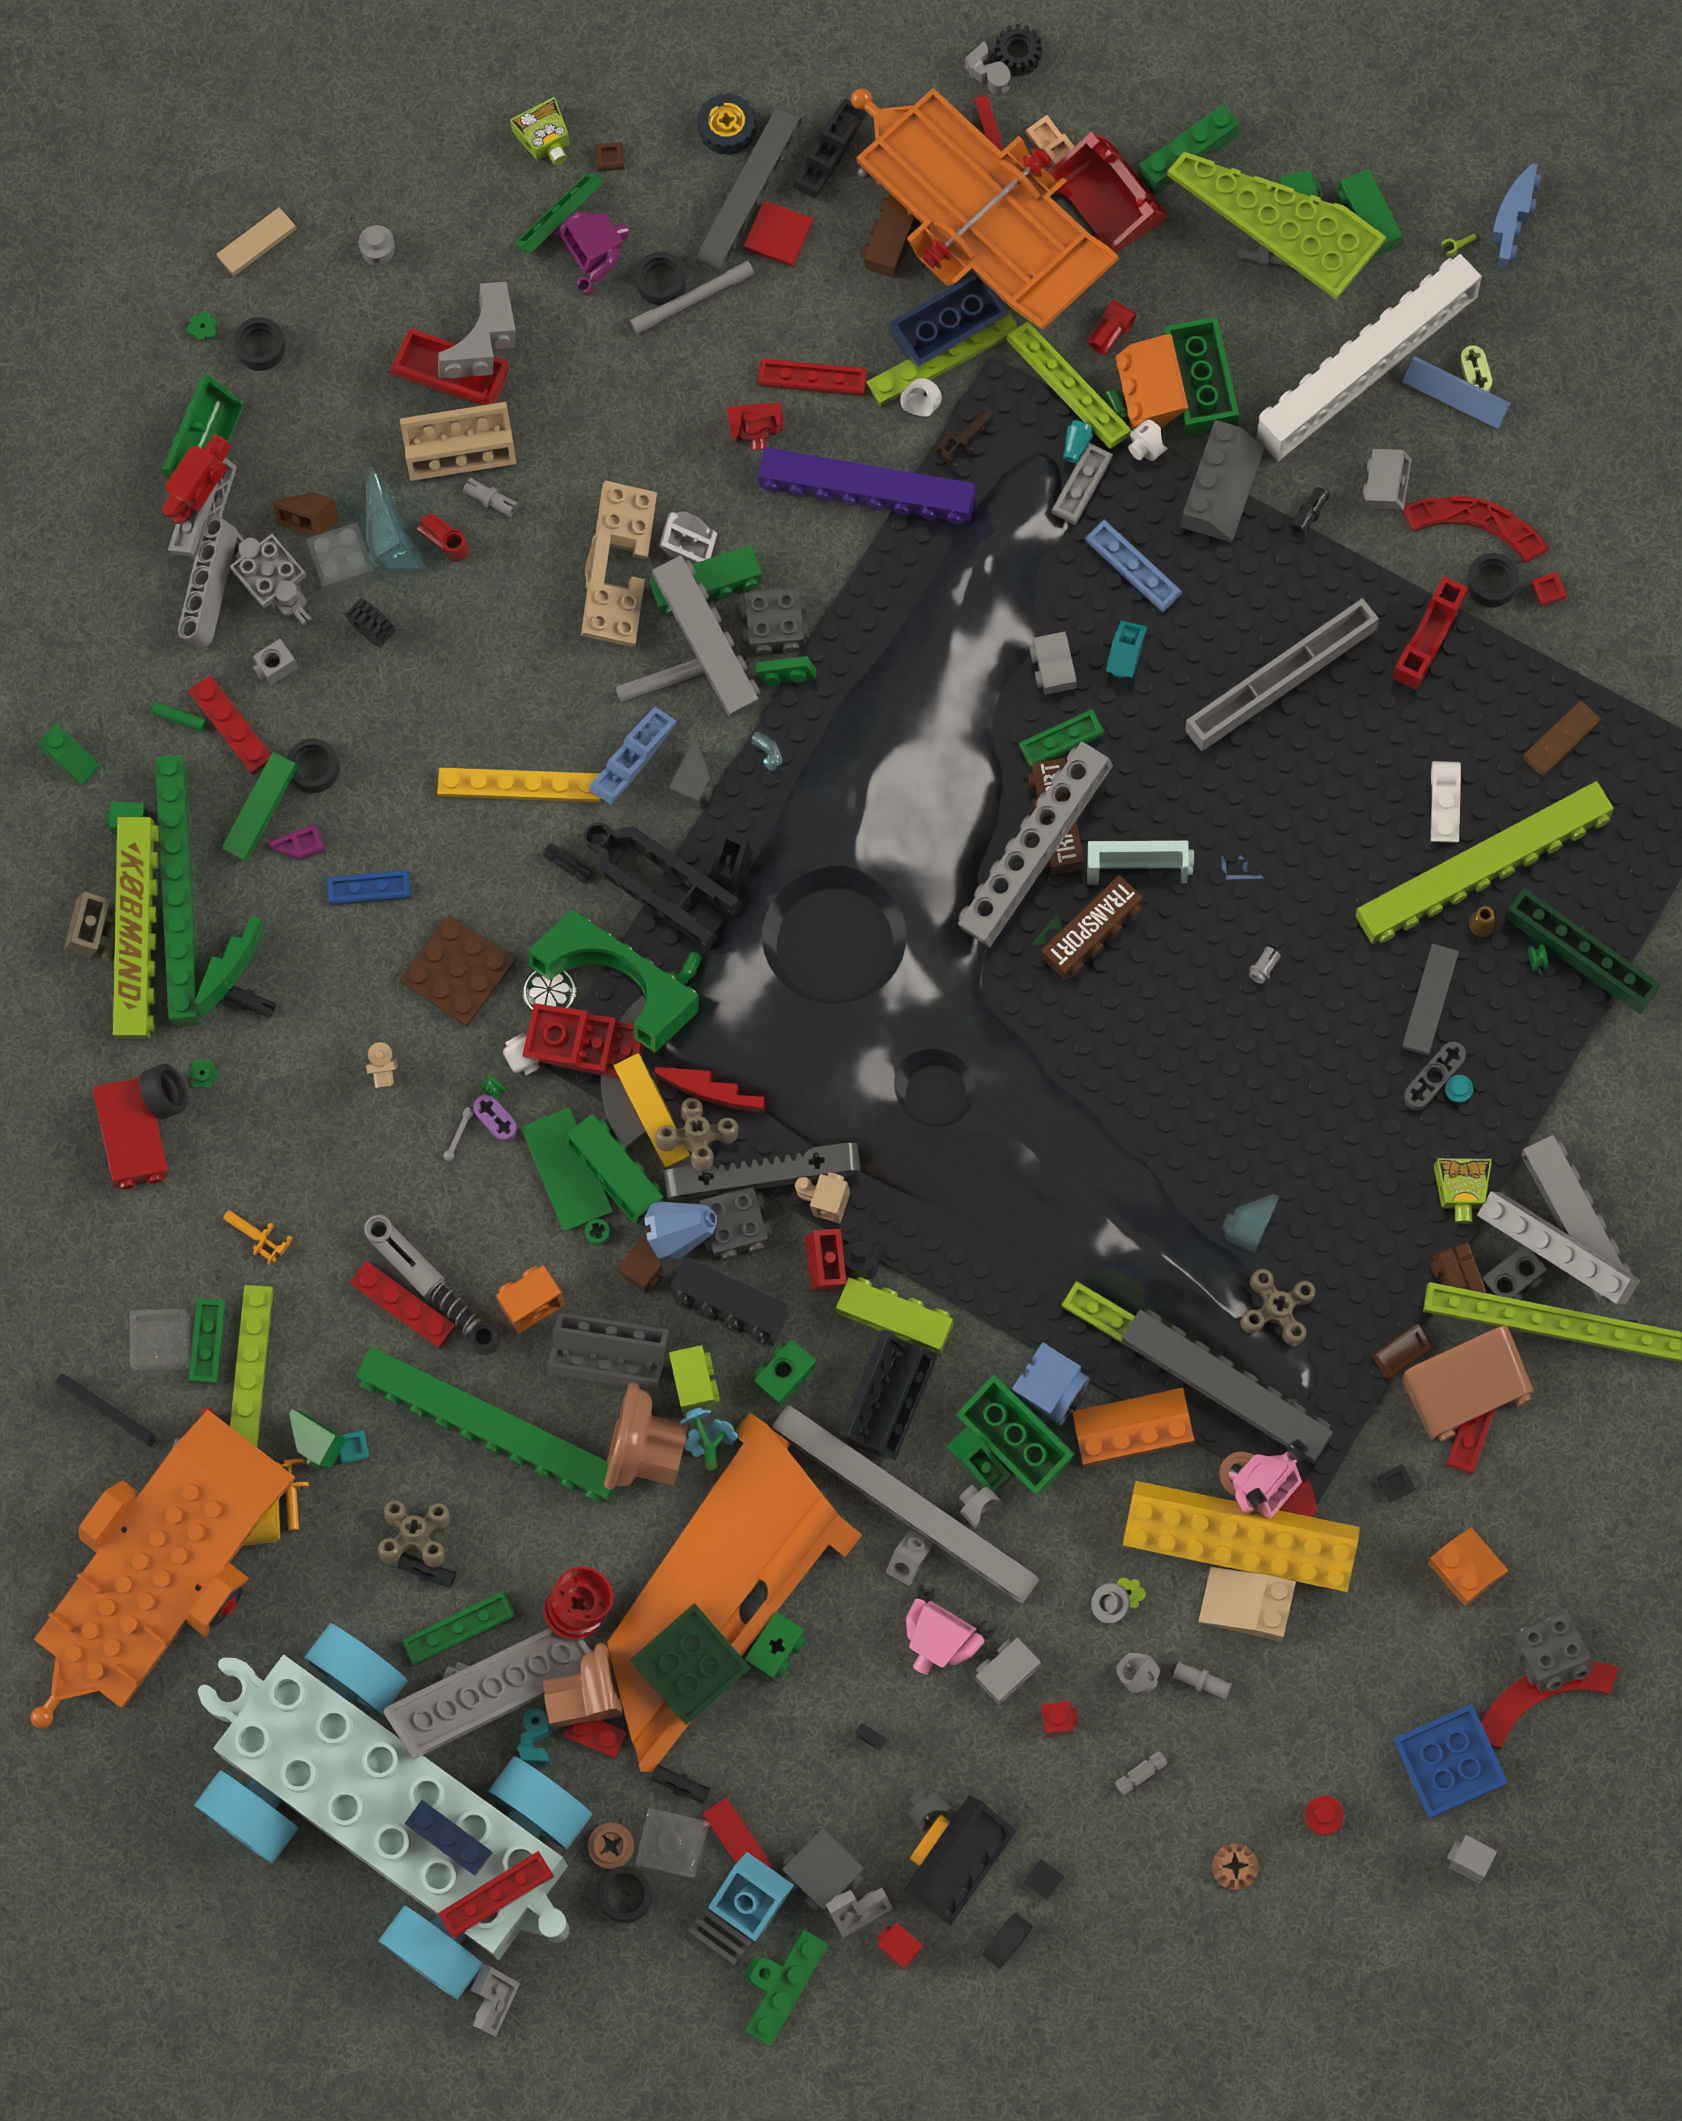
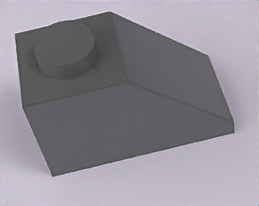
M692 741L669 786L670 796L700 809L703 802L707 803L710 800L713 788L711 787L710 775L697 742Z

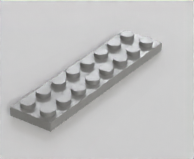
M548 1628L387 1706L383 1713L414 1760L544 1696V1680L581 1673V1660L591 1650L583 1639L576 1641L563 1639Z

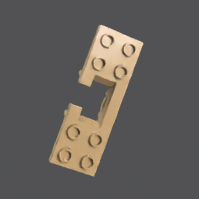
M609 481L603 483L596 534L592 539V546L585 566L587 596L581 636L630 647L636 644L645 579L631 577L628 588L604 583L609 547L633 552L632 557L645 560L648 557L657 492Z

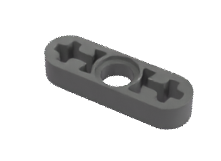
M1449 1042L1445 1044L1407 1087L1404 1101L1410 1109L1421 1110L1425 1108L1447 1083L1448 1079L1463 1065L1466 1051L1460 1043ZM1447 1051L1451 1053L1457 1051V1058L1459 1060L1452 1059L1446 1068L1443 1063L1447 1060ZM1432 1069H1437L1442 1073L1443 1079L1438 1083H1433L1427 1078V1073ZM1424 1084L1427 1089L1423 1092V1101L1419 1099L1415 1102L1412 1101L1413 1094L1411 1092L1418 1093Z

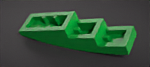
M250 916L243 937L231 936L223 959L212 956L194 1002L198 1017L203 1018L223 999L240 978L253 957L264 933L261 918Z

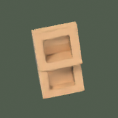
M1048 115L1025 131V134L1038 149L1041 148L1047 152L1051 158L1050 163L1053 166L1074 148V145L1065 133L1063 135L1060 133Z

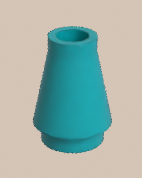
M1072 421L1071 426H1068L1063 459L1072 463H1078L1080 456L1093 437L1091 433L1093 428L1090 425L1081 421Z

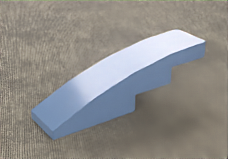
M654 707L625 737L623 745L608 760L606 768L591 783L589 791L612 805L651 759L676 725L677 720Z

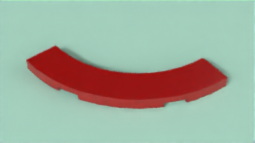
M1457 495L1440 498L1431 497L1405 505L1404 510H1401L1413 532L1441 524H1463L1486 530L1512 547L1524 564L1549 551L1545 542L1529 524H1525L1521 519L1514 516L1511 511L1483 499Z
M1592 1661L1593 1672H1590L1585 1678L1571 1680L1555 1691H1545L1543 1693L1539 1692L1536 1684L1531 1685L1527 1676L1519 1679L1496 1699L1481 1722L1491 1746L1502 1749L1505 1739L1516 1721L1529 1708L1555 1694L1568 1691H1590L1610 1695L1618 1666Z

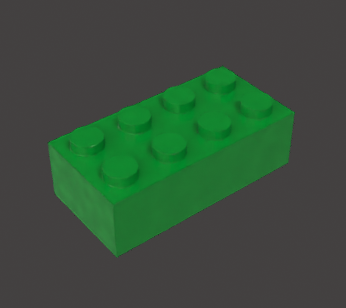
M1217 317L1164 326V335H1172L1188 409L1180 414L1185 437L1211 432L1215 420L1238 427L1239 411Z

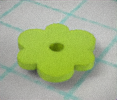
M1127 1578L1118 1580L1117 1585L1131 1592V1595H1129L1130 1607L1133 1609L1137 1608L1139 1601H1142L1146 1596L1145 1590L1139 1587V1581L1136 1579L1130 1581Z

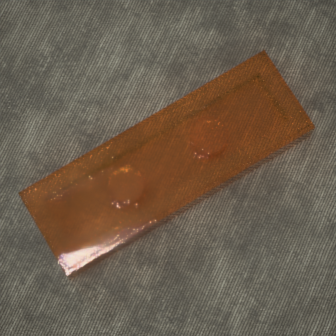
M1580 701L1524 754L1523 758L1539 774L1544 776L1600 722L1601 718L1584 702Z

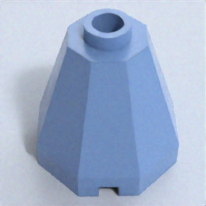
M654 1203L650 1205L644 1218L645 1226L650 1225L651 1232L647 1233L649 1244L659 1259L668 1258V1261L681 1259L712 1235L717 1225L715 1212L709 1206L698 1204Z

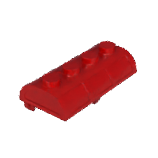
M409 328L391 367L390 375L482 406L497 402L507 378L509 361L494 357L492 375L439 379V352L455 346L456 343Z

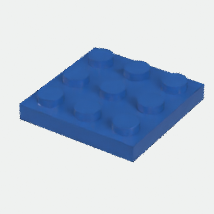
M1469 1704L1393 1738L1429 1819L1509 1784L1473 1704Z

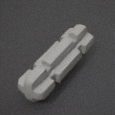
M1156 1752L1150 1756L1149 1761H1143L1128 1772L1127 1777L1123 1776L1118 1779L1115 1785L1119 1792L1123 1795L1127 1794L1133 1789L1134 1785L1137 1787L1155 1774L1156 1769L1159 1771L1166 1766L1167 1760L1163 1754Z

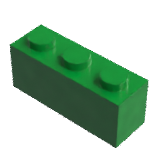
M1370 169L1340 180L1339 190L1336 192L1340 205L1346 206V208L1386 236V241L1372 258L1400 247L1402 234Z

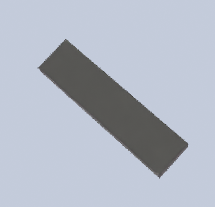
M1432 943L1402 1045L1403 1049L1429 1056L1459 951Z

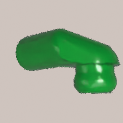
M690 952L680 973L671 971L670 974L685 986L695 974L702 957L696 952Z

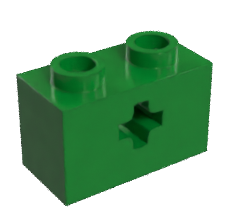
M775 1612L746 1656V1663L774 1682L778 1676L783 1678L791 1666L788 1660L793 1653L799 1654L807 1641L803 1638L805 1630ZM781 1642L784 1651H777L774 1655L771 1645L777 1646Z

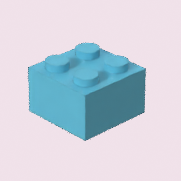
M746 1852L736 1863L708 1908L756 1941L768 1927L794 1885Z

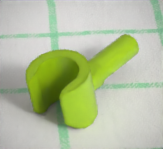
M1474 233L1458 241L1445 239L1441 247L1444 249L1447 246H1453L1454 249L1446 253L1448 258H1452L1457 255L1458 249L1477 240V236Z

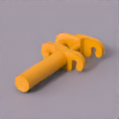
M230 1210L223 1217L225 1221L255 1241H259V1244L253 1247V1255L261 1254L268 1259V1265L272 1262L275 1263L277 1260L276 1256H282L293 1240V1237L289 1235L286 1242H283L281 1246H276L266 1238L273 1229L274 1224L269 1223L267 1230L264 1229L262 1232ZM265 1244L275 1249L272 1254L262 1249Z
M303 1458L284 1460L285 1464L276 1462L291 1474L293 1465H299V1463L307 1464ZM292 1482L285 1491L288 1531L299 1530L296 1489L309 1487L308 1482Z

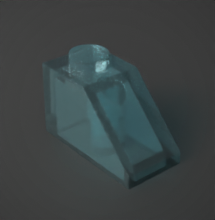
M1275 1194L1237 1207L1234 1215L1228 1214L1222 1227L1223 1230H1226L1224 1239L1255 1253L1278 1204L1279 1196Z

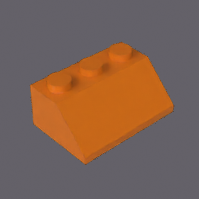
M1167 334L1130 344L1116 355L1122 391L1125 396L1128 416L1133 430L1148 419L1155 422L1161 429L1188 409L1172 335Z

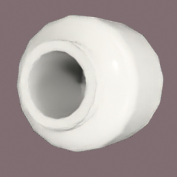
M524 1032L505 1042L507 1047L504 1048L503 1055L513 1072L519 1073L524 1071L525 1075H528L540 1068L538 1064L540 1061L522 1056L526 1041V1034Z

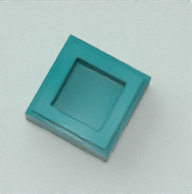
M364 1430L342 1435L347 1438L340 1451L342 1465L370 1459Z

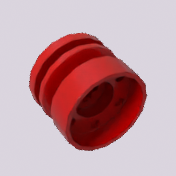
M579 1566L565 1571L544 1602L543 1614L547 1625L555 1634L563 1639L576 1641L588 1638L595 1633L612 1606L614 1594L611 1584L603 1574L594 1568Z

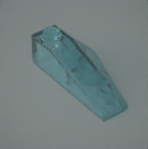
M371 466L366 468V542L370 550L367 554L371 563L375 567L380 566L386 573L424 572L427 568L416 542H411L405 532L409 528L395 510L397 504L385 480Z

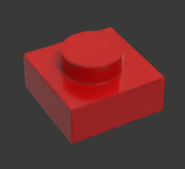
M1558 572L1531 581V586L1540 608L1565 600L1567 597Z

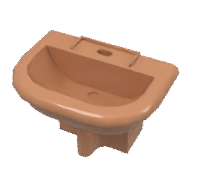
M636 1382L628 1385L619 1419H617L607 1459L608 1468L604 1481V1486L607 1489H613L615 1486H627L633 1482L635 1477L674 1485L687 1437L688 1424L681 1425L680 1422L652 1416L653 1401L648 1393L639 1389V1384Z
M597 1643L595 1650L589 1651L583 1656L580 1665L581 1673L543 1681L548 1720L553 1728L622 1717L623 1713L618 1697L609 1650L604 1643Z

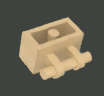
M830 1172L827 1176L820 1174L817 1186L812 1185L811 1181L806 1177L799 1178L795 1183L797 1194L801 1199L811 1202L810 1207L813 1215L841 1224L850 1195L848 1183L843 1181L844 1177Z

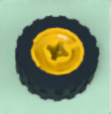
M732 93L718 94L716 97L709 98V101L702 105L701 111L699 110L698 130L703 144L707 145L711 151L714 150L721 155L722 153L732 155V153H739L742 149H746L755 138L754 133H756V117L753 107H750L747 100L742 99L739 95H732Z

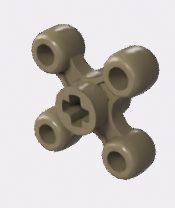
M688 1098L681 1105V1117L686 1122L685 1126L680 1129H675L669 1125L661 1126L656 1132V1145L662 1151H671L677 1145H685L686 1149L692 1152L691 1164L693 1168L704 1172L713 1165V1152L709 1148V1143L714 1140H719L724 1144L733 1143L738 1137V1124L734 1119L723 1118L718 1124L710 1125L708 1120L702 1117V1103L696 1098Z
M1266 1269L1256 1270L1250 1278V1286L1263 1297L1264 1305L1261 1309L1249 1310L1243 1314L1240 1320L1242 1329L1246 1333L1254 1334L1268 1321L1278 1323L1282 1328L1284 1341L1292 1346L1299 1345L1306 1337V1329L1302 1323L1294 1319L1292 1310L1296 1305H1305L1313 1300L1315 1296L1314 1285L1308 1281H1300L1289 1293L1277 1291L1273 1284L1274 1278L1272 1273ZM1258 1278L1263 1279L1265 1284L1261 1283ZM1300 1290L1305 1291L1307 1296L1303 1295ZM1275 1303L1279 1304V1309L1281 1311L1277 1310V1305H1275ZM1249 1319L1254 1320L1256 1324H1252ZM1291 1331L1296 1332L1298 1336H1294Z
M400 1501L388 1502L384 1508V1519L390 1526H396L400 1532L393 1539L388 1538L381 1541L378 1547L380 1560L385 1564H394L400 1559L403 1551H420L423 1561L427 1566H440L445 1559L444 1548L439 1542L431 1541L429 1535L433 1530L443 1529L449 1525L450 1511L447 1506L440 1503L434 1504L429 1508L427 1515L421 1518L419 1516H408L404 1504Z

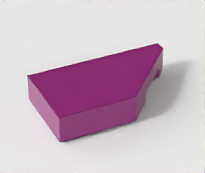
M316 824L268 842L271 849L298 860H303L326 851Z

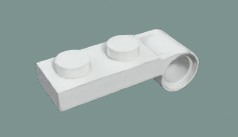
M1432 761L1430 842H1459L1460 762Z

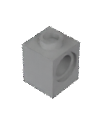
M281 639L253 656L256 663L253 667L254 671L261 681L266 678L270 685L298 669L295 659ZM271 660L280 661L274 668L267 667Z

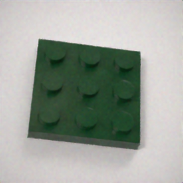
M695 1603L689 1606L629 1659L685 1725L691 1722L751 1669Z

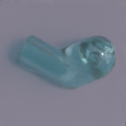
M756 732L752 737V743L764 750L768 755L763 760L765 766L769 770H775L782 763L779 749L775 741L761 732Z

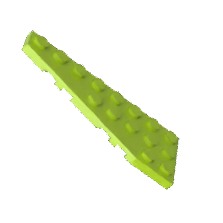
M1183 152L1167 172L1170 178L1336 300L1386 241V236L1343 205L1331 204L1322 201L1320 197L1314 195L1310 197L1295 192L1293 188L1258 176L1251 177L1242 174L1240 170L1234 168L1230 170L1214 164L1215 162L1187 152Z

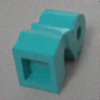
M530 1709L523 1717V1726L526 1732L521 1734L520 1743L517 1747L520 1759L529 1765H550L549 1756L543 1748H534L536 1742L549 1736V1720L541 1709Z

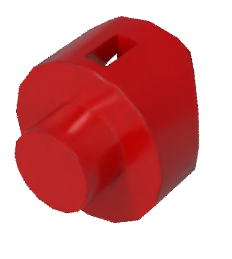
M1318 1796L1312 1799L1304 1813V1822L1307 1828L1320 1836H1329L1336 1833L1344 1819V1810L1341 1804L1330 1796Z

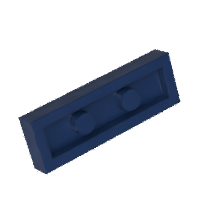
M421 1800L404 1823L475 1877L493 1854L490 1849L423 1800Z

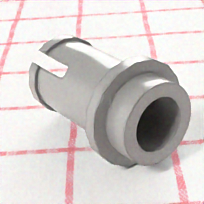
M1266 947L1255 966L1252 965L1249 969L1250 978L1257 983L1263 984L1264 981L1269 980V973L1281 958V955L1276 951L1269 959L1274 951L1273 948Z

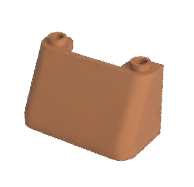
M1506 1325L1495 1328L1413 1366L1404 1373L1402 1383L1431 1441L1439 1439L1440 1442H1444L1456 1435L1454 1431L1459 1425L1507 1403H1515L1517 1407L1530 1402L1532 1400L1531 1396L1534 1394L1521 1357Z

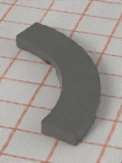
M643 995L631 1005L619 1022L634 1024L646 1003ZM601 1075V1091L605 1112L615 1135L627 1149L647 1132L640 1122L621 1080Z

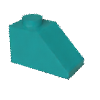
M1120 621L1112 642L1106 668L1107 672H1111L1113 675L1121 678L1133 677L1145 638L1146 626Z

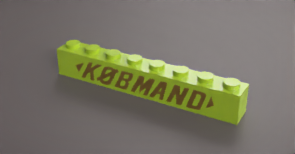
M118 817L113 1006V1036L116 1039H150V1032L155 1031V1016L151 1015V1004H155L156 992L155 988H151V977H156V962L152 961V950H156L157 937L156 933L152 934L153 923L157 922V907L153 906V896L158 894V882L153 877L154 869L158 868V853L154 852V842L159 840V827L155 825L151 817Z

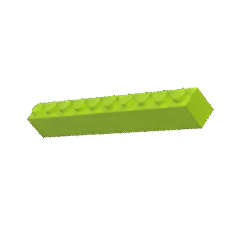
M1596 781L1357 908L1355 917L1372 944L1377 941L1384 943L1395 936L1394 932L1402 928L1408 930L1419 923L1418 919L1426 915L1428 917L1437 915L1443 910L1442 907L1448 903L1457 904L1467 897V893L1473 890L1477 892L1484 890L1491 884L1490 881L1500 877V879H1504L1514 873V868L1522 864L1524 866L1531 865L1539 859L1538 856L1546 851L1548 854L1557 851L1563 846L1562 843L1570 838L1572 841H1575L1587 833V829L1593 826L1596 828L1604 826L1610 821L1614 808Z

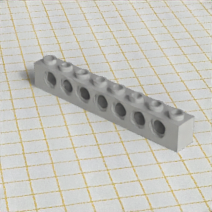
M1082 741L1078 747H1074L1067 757L1068 762L1062 770L1059 769L1052 778V785L1047 793L1043 792L1036 802L1037 808L1032 815L1026 816L1023 820L1020 833L1016 838L1013 837L1008 842L1003 858L993 864L990 870V877L985 884L979 885L974 894L975 899L959 915L960 921L958 925L961 929L988 947L995 941L1113 767L1108 757ZM1077 771H1086L1082 779H1073ZM1061 794H1071L1066 802H1058ZM1049 815L1055 816L1052 824L1043 825L1045 817ZM1031 839H1040L1039 844L1036 847H1027V844ZM1024 861V866L1020 870H1012L1015 862ZM1003 883L1009 884L1006 892L1002 894L996 893L999 885ZM985 907H993V911L989 916H981V912Z

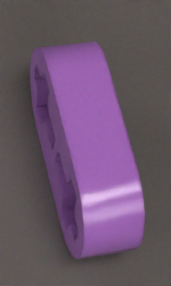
M482 1095L476 1099L473 1107L479 1121L498 1141H511L517 1134V1125L514 1119L492 1096ZM483 1103L486 1105L493 1104L491 1110L495 1115L491 1117L487 1112L481 1114L482 1108L480 1105ZM500 1120L504 1125L511 1124L509 1126L510 1133L501 1132L499 1134L500 1128L496 1121Z

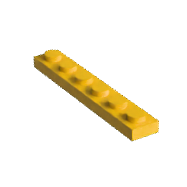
M439 768L438 797L601 803L602 799L589 791L590 785L598 777V773Z

